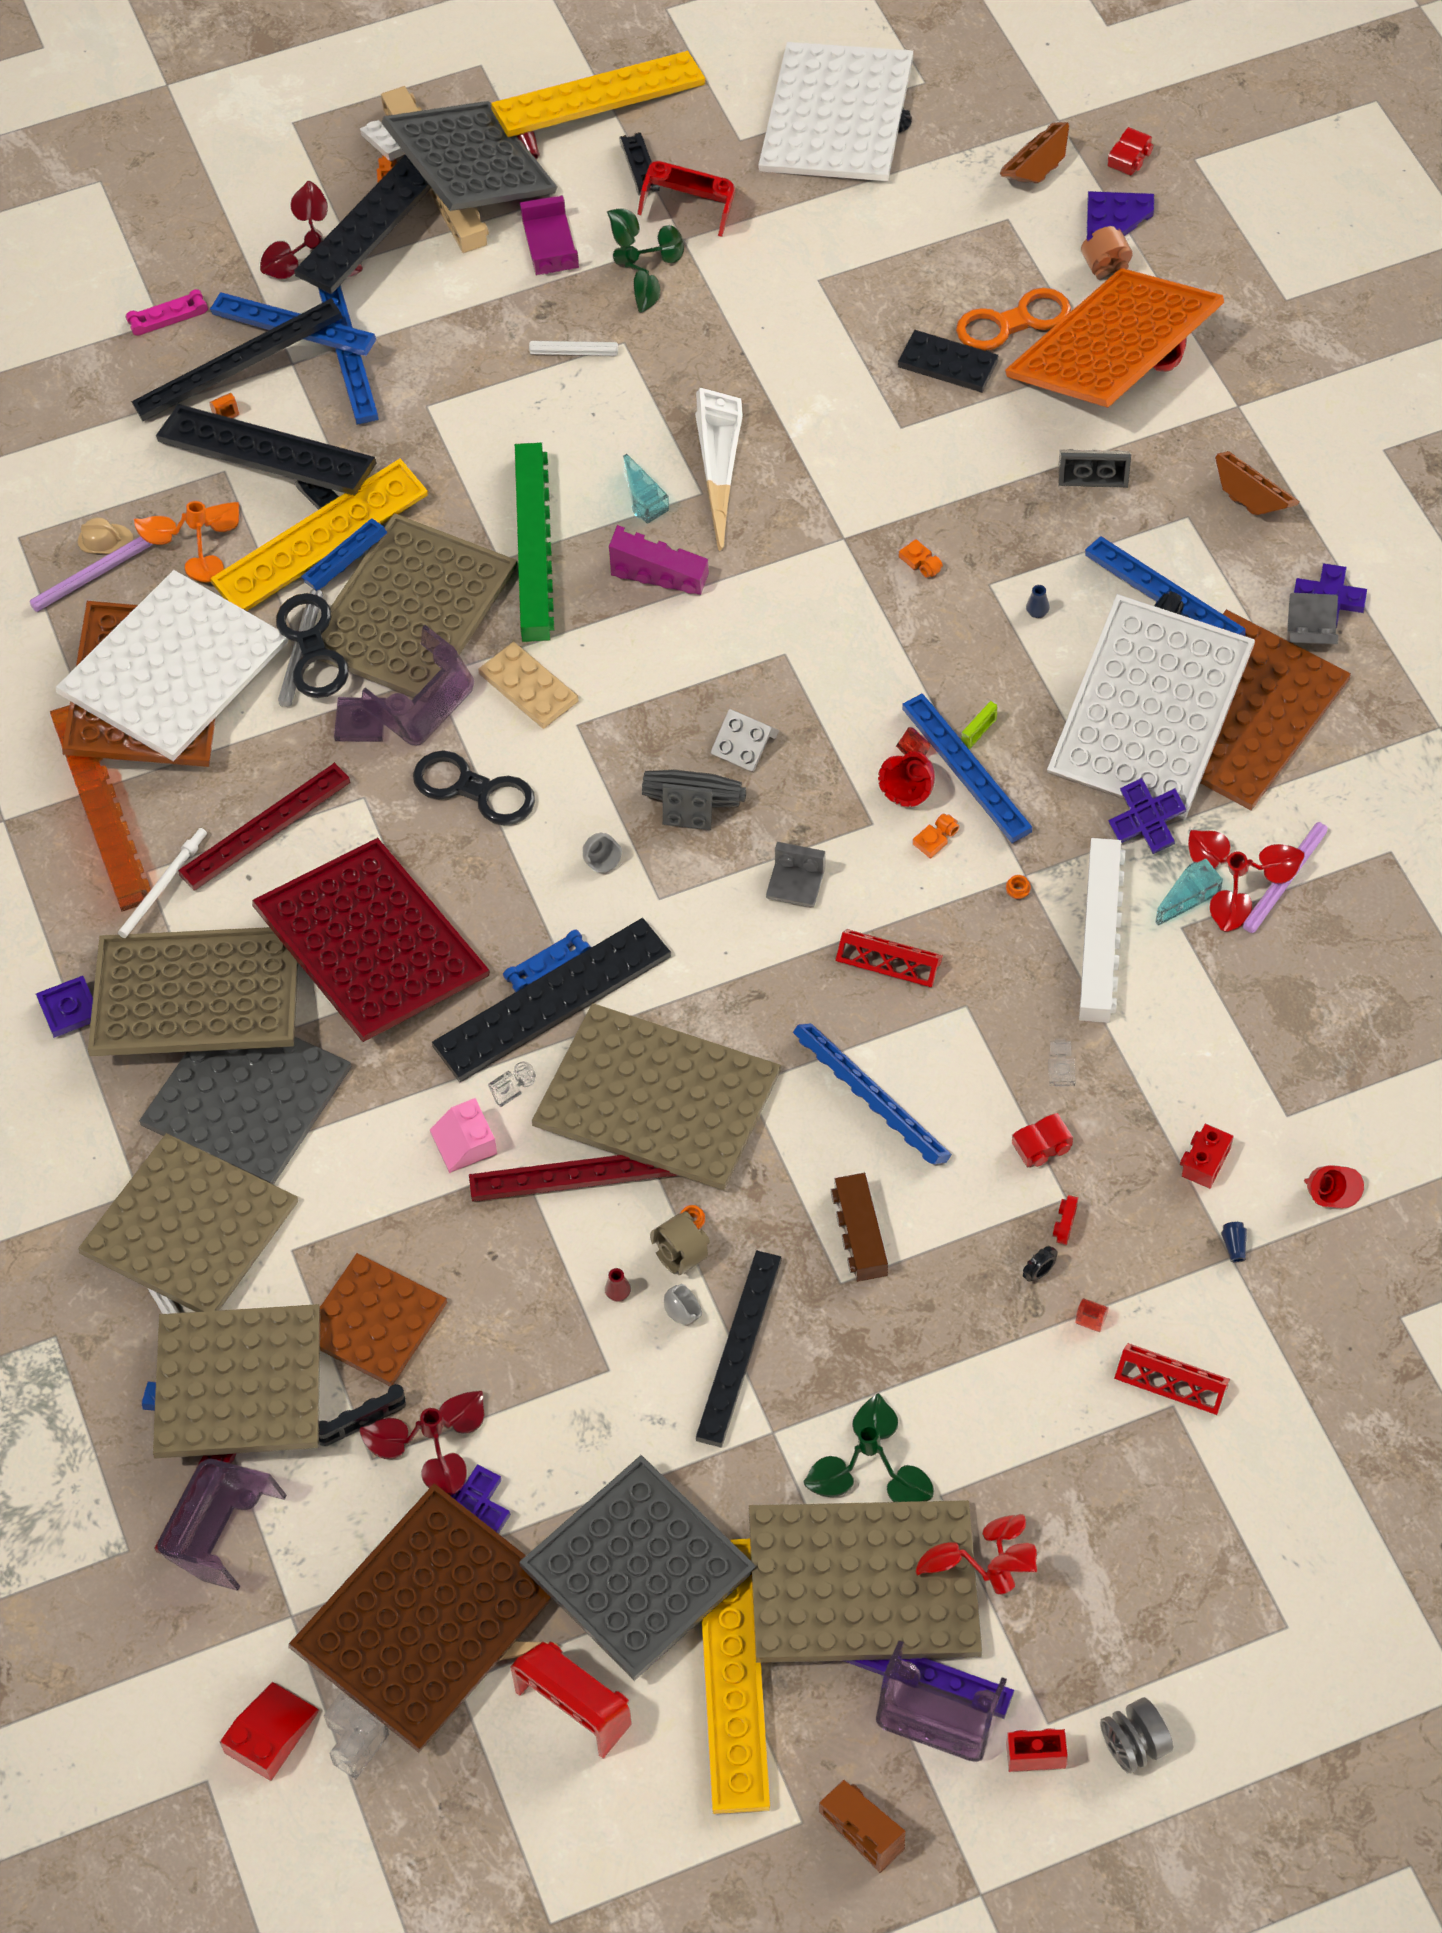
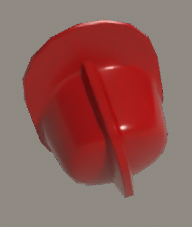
M1335 1165L1318 1167L1312 1171L1309 1178L1304 1179V1183L1307 1184L1308 1192L1314 1202L1323 1207L1349 1208L1360 1200L1364 1191V1181L1361 1174L1350 1167Z

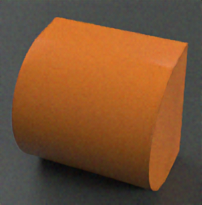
M232 393L209 402L211 411L214 414L229 418L239 415L236 399Z

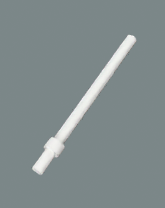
M199 828L190 840H186L182 845L179 855L118 931L121 937L126 938L186 860L194 856L199 849L198 845L207 835L204 829Z

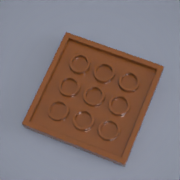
M356 1253L320 1306V1351L388 1386H392L446 1306L447 1298Z

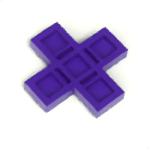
M1323 563L1320 581L1296 578L1294 593L1337 595V628L1340 610L1364 612L1367 589L1344 585L1347 567Z
M1143 778L1120 788V792L1130 810L1108 820L1117 840H1121V843L1142 834L1152 854L1174 845L1175 841L1165 822L1186 812V808L1176 788L1155 798H1152Z
M478 1464L462 1489L456 1494L450 1495L498 1534L511 1515L509 1510L489 1500L502 1481L501 1476Z

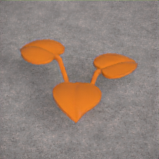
M191 501L186 506V513H182V518L177 527L171 518L165 516H152L143 519L134 518V525L138 534L145 541L157 545L170 543L172 535L178 534L185 521L191 529H196L199 558L189 559L185 563V572L193 580L211 582V578L223 571L224 566L217 556L209 555L203 557L201 527L203 525L206 527L211 526L213 530L218 532H227L235 529L239 522V502L219 504L205 508L202 502Z

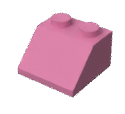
M476 1098L451 1107L430 1129V1133L449 1173L497 1154L495 1138Z

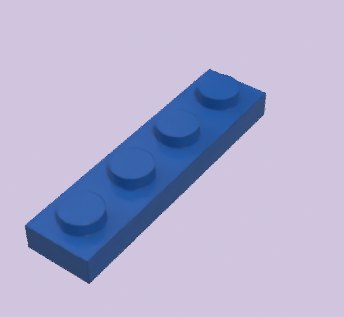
M371 518L302 575V579L316 591L320 590L336 575L343 572L354 560L361 557L372 545L379 542L387 534L386 529Z

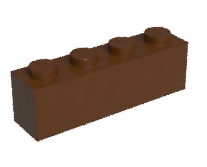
M866 1173L834 1178V1188L830 1189L833 1204H838L839 1207L836 1217L838 1226H843L845 1234H842L844 1250L849 1249L851 1257L847 1258L850 1273L855 1272L857 1282L888 1276V1261Z

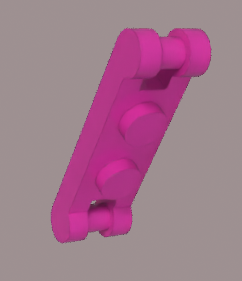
M194 289L189 295L138 312L134 310L129 311L125 318L128 324L131 325L132 333L139 336L204 314L208 311V305L203 300L201 291Z

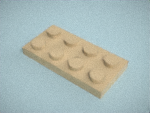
M512 642L478 668L479 675L543 729L579 702L578 695L515 642Z

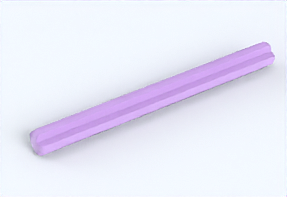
M139 536L30 600L31 607L35 612L42 610L152 546V543L145 541Z
M1317 822L1298 847L1305 854L1299 870L1327 833L1328 827L1325 824ZM1294 877L1286 883L1271 884L1244 921V930L1249 933H1254Z

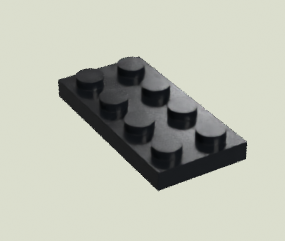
M914 329L898 360V367L983 393L998 363L999 355Z

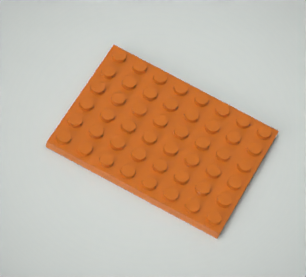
M1120 268L1005 369L1008 378L1108 408L1224 304L1223 295Z

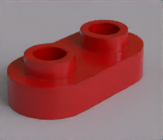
M1068 1195L1067 1200H1061L1058 1214L1062 1215L1061 1222H1055L1052 1235L1057 1237L1056 1243L1068 1244L1079 1197Z

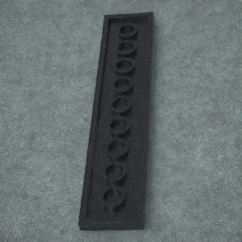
M406 154L294 270L296 277L332 294L430 191L431 186Z
M181 404L176 406L156 434L158 442L354 496L377 464L374 456Z
M642 917L432 1041V1047L460 1083L669 959L671 951Z

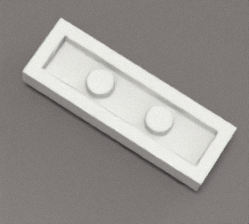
M379 120L369 122L366 126L360 128L362 137L389 161L405 154Z

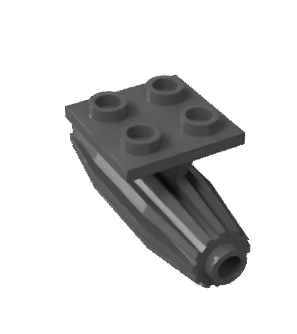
M676 769L651 770L644 773L642 795L663 801L662 825L711 830L712 808L740 806V802H745L746 787H742V782L711 773Z

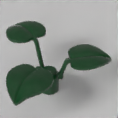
M612 209L607 211L611 222L613 237L620 246L614 250L613 260L617 265H625V268L638 270L634 277V293L638 312H644L658 301L660 285L656 276L649 275L647 269L636 266L634 263L639 259L640 254L660 250L664 262H677L683 255L684 241L682 235L674 226L666 225L660 228L657 239L660 246L638 250L631 246L635 243L634 237L638 235L640 230L637 217L626 209Z
M879 1393L865 1402L853 1419V1431L858 1437L859 1445L854 1447L855 1451L849 1466L846 1467L845 1462L839 1457L826 1456L814 1463L803 1481L805 1487L817 1495L825 1497L843 1495L854 1484V1479L849 1472L853 1470L859 1453L862 1452L867 1456H873L878 1453L890 1477L893 1478L887 1484V1493L893 1502L929 1501L934 1496L931 1480L918 1467L905 1465L899 1469L897 1474L892 1470L884 1454L880 1439H887L896 1432L898 1418L894 1410Z

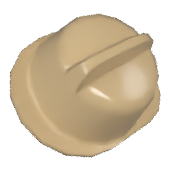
M93 518L81 525L78 546L86 553L110 554L133 541V534L125 526L110 524L103 518Z

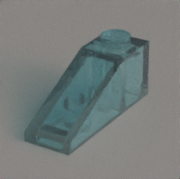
M628 454L623 455L624 472L632 502V510L636 517H641L648 524L669 511V496Z
M1207 859L1193 862L1183 871L1157 908L1156 924L1158 926L1211 899L1217 892L1221 891L1223 879Z

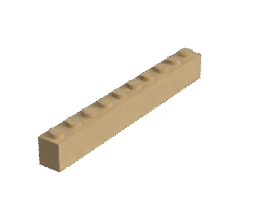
M405 86L381 93L382 106L386 116L422 111L420 107H416L414 95L409 93ZM431 188L429 193L462 253L486 246V236L489 235L486 223L480 221L478 209L471 207L449 211Z

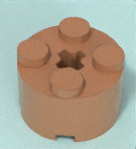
M1114 226L1101 228L1092 233V239L1089 241L1086 239L1082 243L1081 253L1097 279H1103L1120 268H1129L1128 263L1133 253L1120 229L1116 230Z

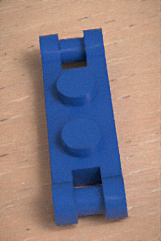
M577 929L572 930L565 938L521 964L507 968L503 973V977L507 982L513 984L512 988L517 992L590 949L591 946L588 942L582 940V935ZM572 946L576 947V949L573 951L569 950V948ZM523 975L526 976L525 979H521L520 977Z

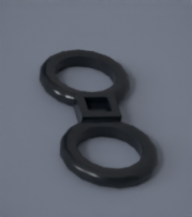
M310 593L298 594L287 599L277 612L276 626L287 639L299 643L303 655L293 670V682L296 688L307 697L323 698L333 695L345 685L349 676L348 663L341 654L335 650L325 648L321 635L328 628L331 621V608L326 600ZM311 604L321 610L319 622L309 630H292L286 624L288 613L299 605ZM325 659L337 664L339 672L332 683L317 688L309 686L304 682L303 674L311 663Z
M445 750L432 752L424 756L416 764L413 772L414 784L423 795L428 798L442 800L450 799L459 794L477 801L478 809L483 817L495 824H516L524 820L532 812L535 804L534 791L526 781L509 775L490 780L487 777L470 771V767L465 759L455 752ZM436 762H450L458 767L461 772L459 780L448 788H433L426 784L423 779L425 770ZM513 787L523 793L525 801L519 810L510 814H500L488 806L489 795L498 788Z

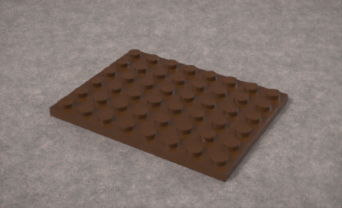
M433 1484L291 1640L288 1648L419 1753L549 1604L552 1598L520 1567L519 1562L526 1556L524 1553L440 1487Z

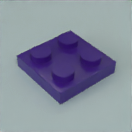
M83 975L36 993L53 1038L91 1023L93 997Z

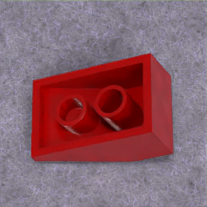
M271 1682L234 1720L220 1740V1744L226 1755L272 1781L318 1714L319 1709L276 1683Z

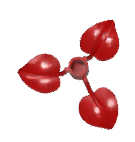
M1191 830L1189 833V852L1197 867L1205 871H1213L1218 867L1219 862L1221 864L1228 863L1229 872L1233 875V893L1228 890L1217 892L1212 897L1209 907L1212 918L1221 931L1224 932L1232 931L1242 926L1252 912V901L1249 895L1244 893L1237 894L1238 879L1248 872L1249 866L1258 870L1264 869V876L1268 881L1282 884L1290 881L1296 875L1305 857L1304 852L1298 848L1274 844L1265 847L1259 853V860L1262 865H1258L1252 859L1247 860L1246 855L1242 852L1236 851L1230 854V842L1220 832Z
M1023 1514L1004 1516L991 1521L983 1529L982 1534L985 1540H997L999 1554L988 1565L987 1572L965 1550H959L957 1543L949 1542L929 1549L920 1558L916 1567V1574L918 1576L922 1573H936L951 1569L964 1557L982 1575L984 1581L990 1580L996 1594H1005L1015 1587L1011 1572H1037V1549L1032 1543H1019L1010 1546L1003 1552V1539L1011 1540L1018 1537L1026 1527V1518Z

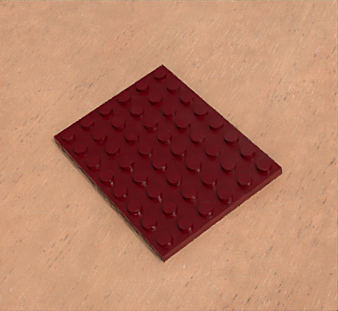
M378 837L252 900L253 908L362 1042L487 978L490 973L488 967Z

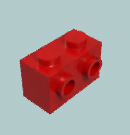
M1205 1123L1201 1132H1195L1190 1144L1193 1146L1191 1151H1185L1181 1159L1180 1165L1183 1166L1182 1177L1211 1189L1231 1150L1234 1135Z
M1048 1728L1040 1731L1017 1730L1007 1732L1006 1750L1009 1772L1066 1769L1068 1755L1065 1729Z

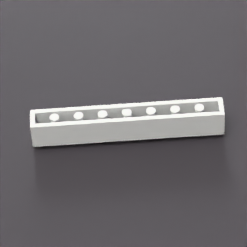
M1091 838L1079 1021L1110 1023L1111 1013H1116L1117 998H1112V991L1117 992L1118 977L1113 976V972L1118 970L1119 955L1114 954L1115 949L1120 948L1121 935L1116 934V927L1121 928L1122 913L1117 912V906L1122 907L1123 892L1118 891V886H1123L1124 871H1119L1120 865H1124L1125 850H1121V840Z

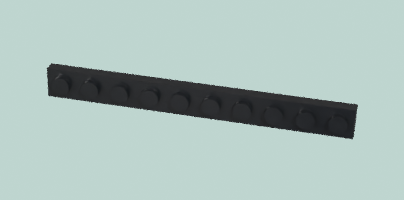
M330 298L131 402L143 422L343 318L333 299Z

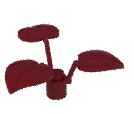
M310 180L294 194L290 207L293 215L298 220H308L311 230L306 233L304 242L292 251L286 241H277L269 245L263 253L260 262V271L265 275L278 279H287L295 274L294 270L299 264L294 254L305 246L315 249L323 241V234L315 229L313 220L322 221L326 217L328 204L323 192ZM361 263L348 277L354 276L363 270Z
M472 1391L454 1396L445 1401L439 1410L436 1408L425 1409L420 1415V1421H416V1426L410 1435L408 1427L403 1421L396 1418H385L371 1425L361 1427V1438L368 1450L374 1455L383 1459H394L403 1455L405 1450L404 1444L411 1443L421 1429L425 1437L434 1440L437 1458L426 1461L422 1467L421 1477L424 1484L428 1488L436 1484L448 1495L456 1494L465 1484L467 1477L466 1464L462 1457L456 1453H449L442 1457L439 1435L442 1433L443 1426L447 1429L452 1426L457 1433L461 1434L477 1430L484 1421L483 1392Z

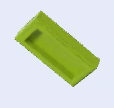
M990 701L962 731L961 740L968 749L997 720L998 707L994 702Z

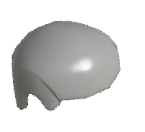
M596 833L589 837L583 845V859L596 872H608L615 868L621 860V846L607 833Z
M675 1285L665 1293L664 1308L668 1316L675 1322L685 1325L701 1317V1307L686 1285Z

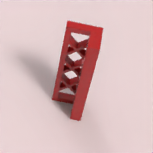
M846 929L842 932L835 961L933 987L937 967L941 965L943 955ZM846 943L854 945L860 955L854 959L843 957ZM862 948L869 949V950L866 951V952H863ZM872 951L879 952L884 962L877 966L872 965L867 959L866 954ZM885 954L890 955V956H893V957H891V958L888 959ZM862 957L864 962L858 961V959ZM897 957L901 958L906 963L908 969L897 972L893 969L890 961ZM910 961L916 962V964L912 966ZM886 964L887 967H888V969H887V968H883V967H881V966H883V965ZM920 964L930 966L931 970L928 980L919 978L914 968ZM908 971H910V972L912 973V975H908V974H905V973L908 972Z
M1127 1343L1123 1349L1114 1377L1116 1380L1215 1415L1219 1412L1224 1394L1230 1382L1229 1378ZM1126 1361L1136 1364L1141 1374L1135 1377L1122 1374ZM1155 1371L1162 1373L1167 1383L1159 1387L1152 1385L1147 1375ZM1181 1380L1187 1382L1192 1392L1185 1396L1178 1394L1173 1384ZM1205 1390L1218 1393L1215 1405L1212 1406L1204 1403L1199 1393Z

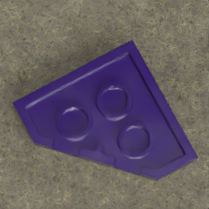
M1088 191L1087 241L1093 238L1092 233L1108 226H1114L1116 230L1120 229L1125 236L1137 228L1138 223L1153 217L1154 194Z

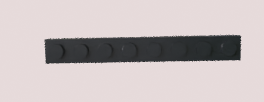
M758 1250L755 1252L696 1434L697 1442L720 1448L723 1446L782 1262V1256Z

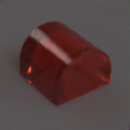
M908 727L896 747L904 755L911 751H918L926 755L930 749V743L913 727Z
M1083 1298L1077 1310L1075 1323L1101 1332L1109 1307Z

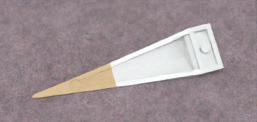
M699 388L696 393L697 412L695 415L717 547L720 552L724 547L730 484L742 421V403L740 398Z

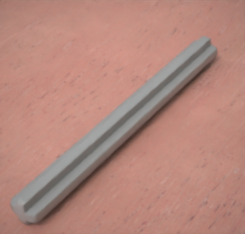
M312 589L310 591V594H315L323 598L321 590L316 591L315 589ZM306 604L298 631H306L314 627L319 612L318 607ZM295 641L278 701L280 706H291L296 686L293 682V670L296 663L303 657L297 641Z

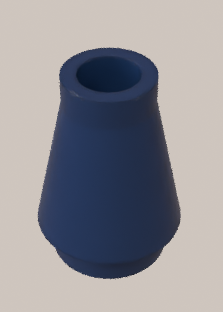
M1035 585L1026 604V610L1030 616L1042 618L1048 613L1050 606L1046 595V588L1043 585Z
M1243 1222L1224 1224L1221 1235L1229 1253L1230 1262L1245 1261L1247 1228H1244Z

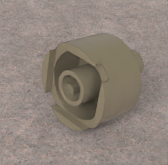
M686 1211L675 1215L650 1233L652 1245L657 1243L659 1251L655 1252L662 1264L673 1274L678 1271V1275H682L708 1256L706 1245L710 1243L709 1237L703 1230L699 1231L691 1215Z

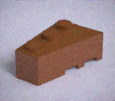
M843 1780L819 1802V1813L879 1873L905 1850L906 1831L864 1797L862 1791L856 1785H850Z

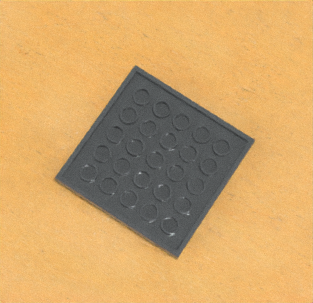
M489 101L383 116L381 124L449 211L554 194L556 192L557 185L518 139L517 135L507 137L491 110V103Z
M297 1037L294 1038V1046L186 1052L139 1122L141 1126L162 1136L167 1133L274 1185L352 1067L351 1062Z
M642 1455L635 1459L519 1562L520 1567L634 1681L742 1584L756 1568L752 1561Z

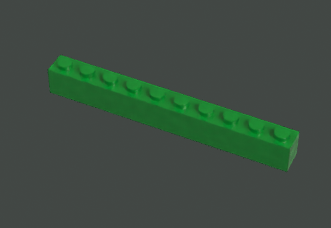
M542 442L515 444L520 628L522 642L551 641L550 631H555L554 616L550 617L549 612H554L553 598H549V593H553V581L548 579V575H552V560H547V556H552L551 542H547V538H551L550 524H546V520L550 519V506H545V501H550L549 487H545V483H549L548 469H544V466L548 465V452H543Z

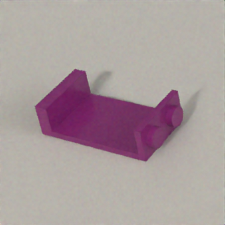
M563 195L520 202L521 218L535 275L579 268L578 252L574 248L566 217Z

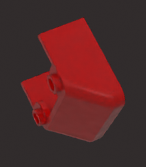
M662 161L652 162L649 165L643 183L637 214L642 215L651 184L725 203L718 236L722 237L735 195L734 184L726 178Z
M551 1641L548 1644L541 1642L518 1657L511 1665L516 1694L521 1696L528 1686L533 1688L596 1736L599 1756L604 1759L632 1725L630 1708L627 1705L629 1700L619 1691L612 1692L562 1655V1650Z

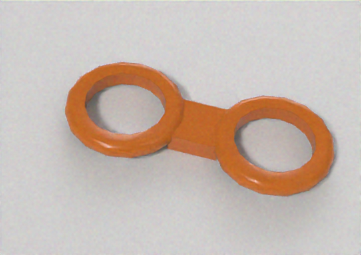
M1037 288L1025 293L1019 300L1018 307L1001 313L992 309L979 308L965 313L957 323L956 332L959 340L965 345L984 351L994 350L1004 344L1009 334L1027 329L1028 326L1038 330H1051L1071 312L1069 300L1061 292L1051 288ZM1048 298L1056 301L1062 311L1053 319L1041 320L1031 316L1027 306L1035 299ZM976 319H989L1000 327V333L991 340H976L968 335L966 326Z

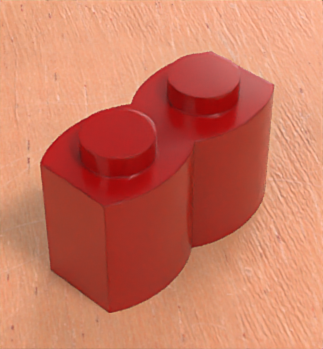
M1128 127L1108 155V167L1130 176L1135 171H1139L1143 164V159L1146 156L1149 157L1152 153L1154 146L1152 144V136Z
M1055 1113L1013 1133L1012 1144L1026 1167H1038L1043 1165L1051 1156L1066 1154L1073 1146V1136L1059 1114Z

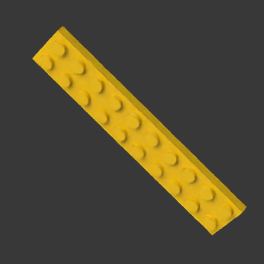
M684 51L491 102V110L507 137L702 86L705 85V77L690 53Z
M401 458L366 479L355 496L346 493L339 496L213 576L211 583L224 599L248 611L304 575L371 518L383 525L391 519L393 514H400L428 496V491Z
M750 1539L730 1540L751 1561ZM751 1574L702 1619L713 1814L770 1811L761 1662L756 1663Z

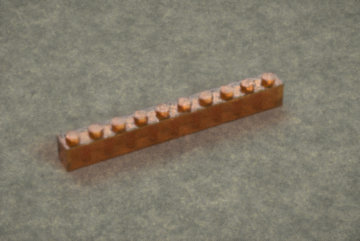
M69 705L50 711L62 747ZM65 755L121 912L138 907L151 888L148 879H142L141 873H144L141 860H135L134 854H137L134 841H128L127 836L131 835L127 822H121L120 817L124 816L120 803H114L113 798L117 796L113 784H107L106 782L107 779H110L106 765L101 766L99 763L103 758Z

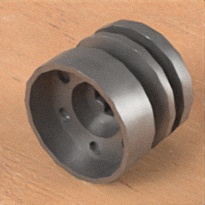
M1142 1697L1126 1706L1127 1717L1122 1712L1115 1711L1112 1718L1106 1716L1100 1720L1101 1731L1110 1753L1120 1767L1128 1774L1135 1772L1138 1766L1144 1767L1147 1765L1146 1753L1153 1760H1157L1173 1751L1169 1730L1156 1707L1146 1697Z

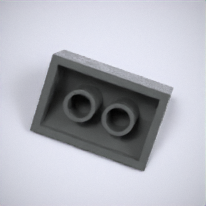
M1060 450L1058 486L1128 488L1131 453L1130 451Z

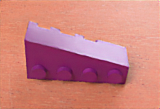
M616 526L609 544L611 576L639 581L643 584H653L666 589L680 590L689 594L701 595L709 574L707 558L680 548L677 551L672 550L665 542L658 541L656 544L644 539L645 535L636 532L635 535L624 532L625 527Z

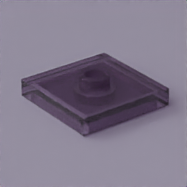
M338 697L334 731L335 741L383 742L386 698Z

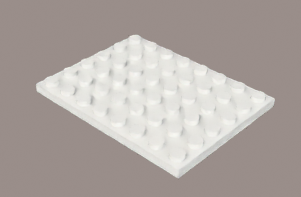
M787 42L758 165L759 172L888 181L913 62V50Z
M173 570L56 686V693L174 761L289 642V639L283 636L277 628Z
M1117 594L1047 772L1123 798L1120 788L1140 778H1143L1152 798L1176 788L1186 808V812L1177 817L1186 820L1255 640Z

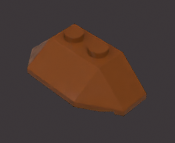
M1068 122L1051 123L1045 131L1039 133L1001 168V177L1020 182L1039 183L1043 181L1045 176L1051 170L1057 168L1058 163L1065 157L1069 133Z
M1231 452L1217 453L1215 459L1222 489L1229 494L1233 501L1245 505L1250 513L1260 515L1299 504V500Z

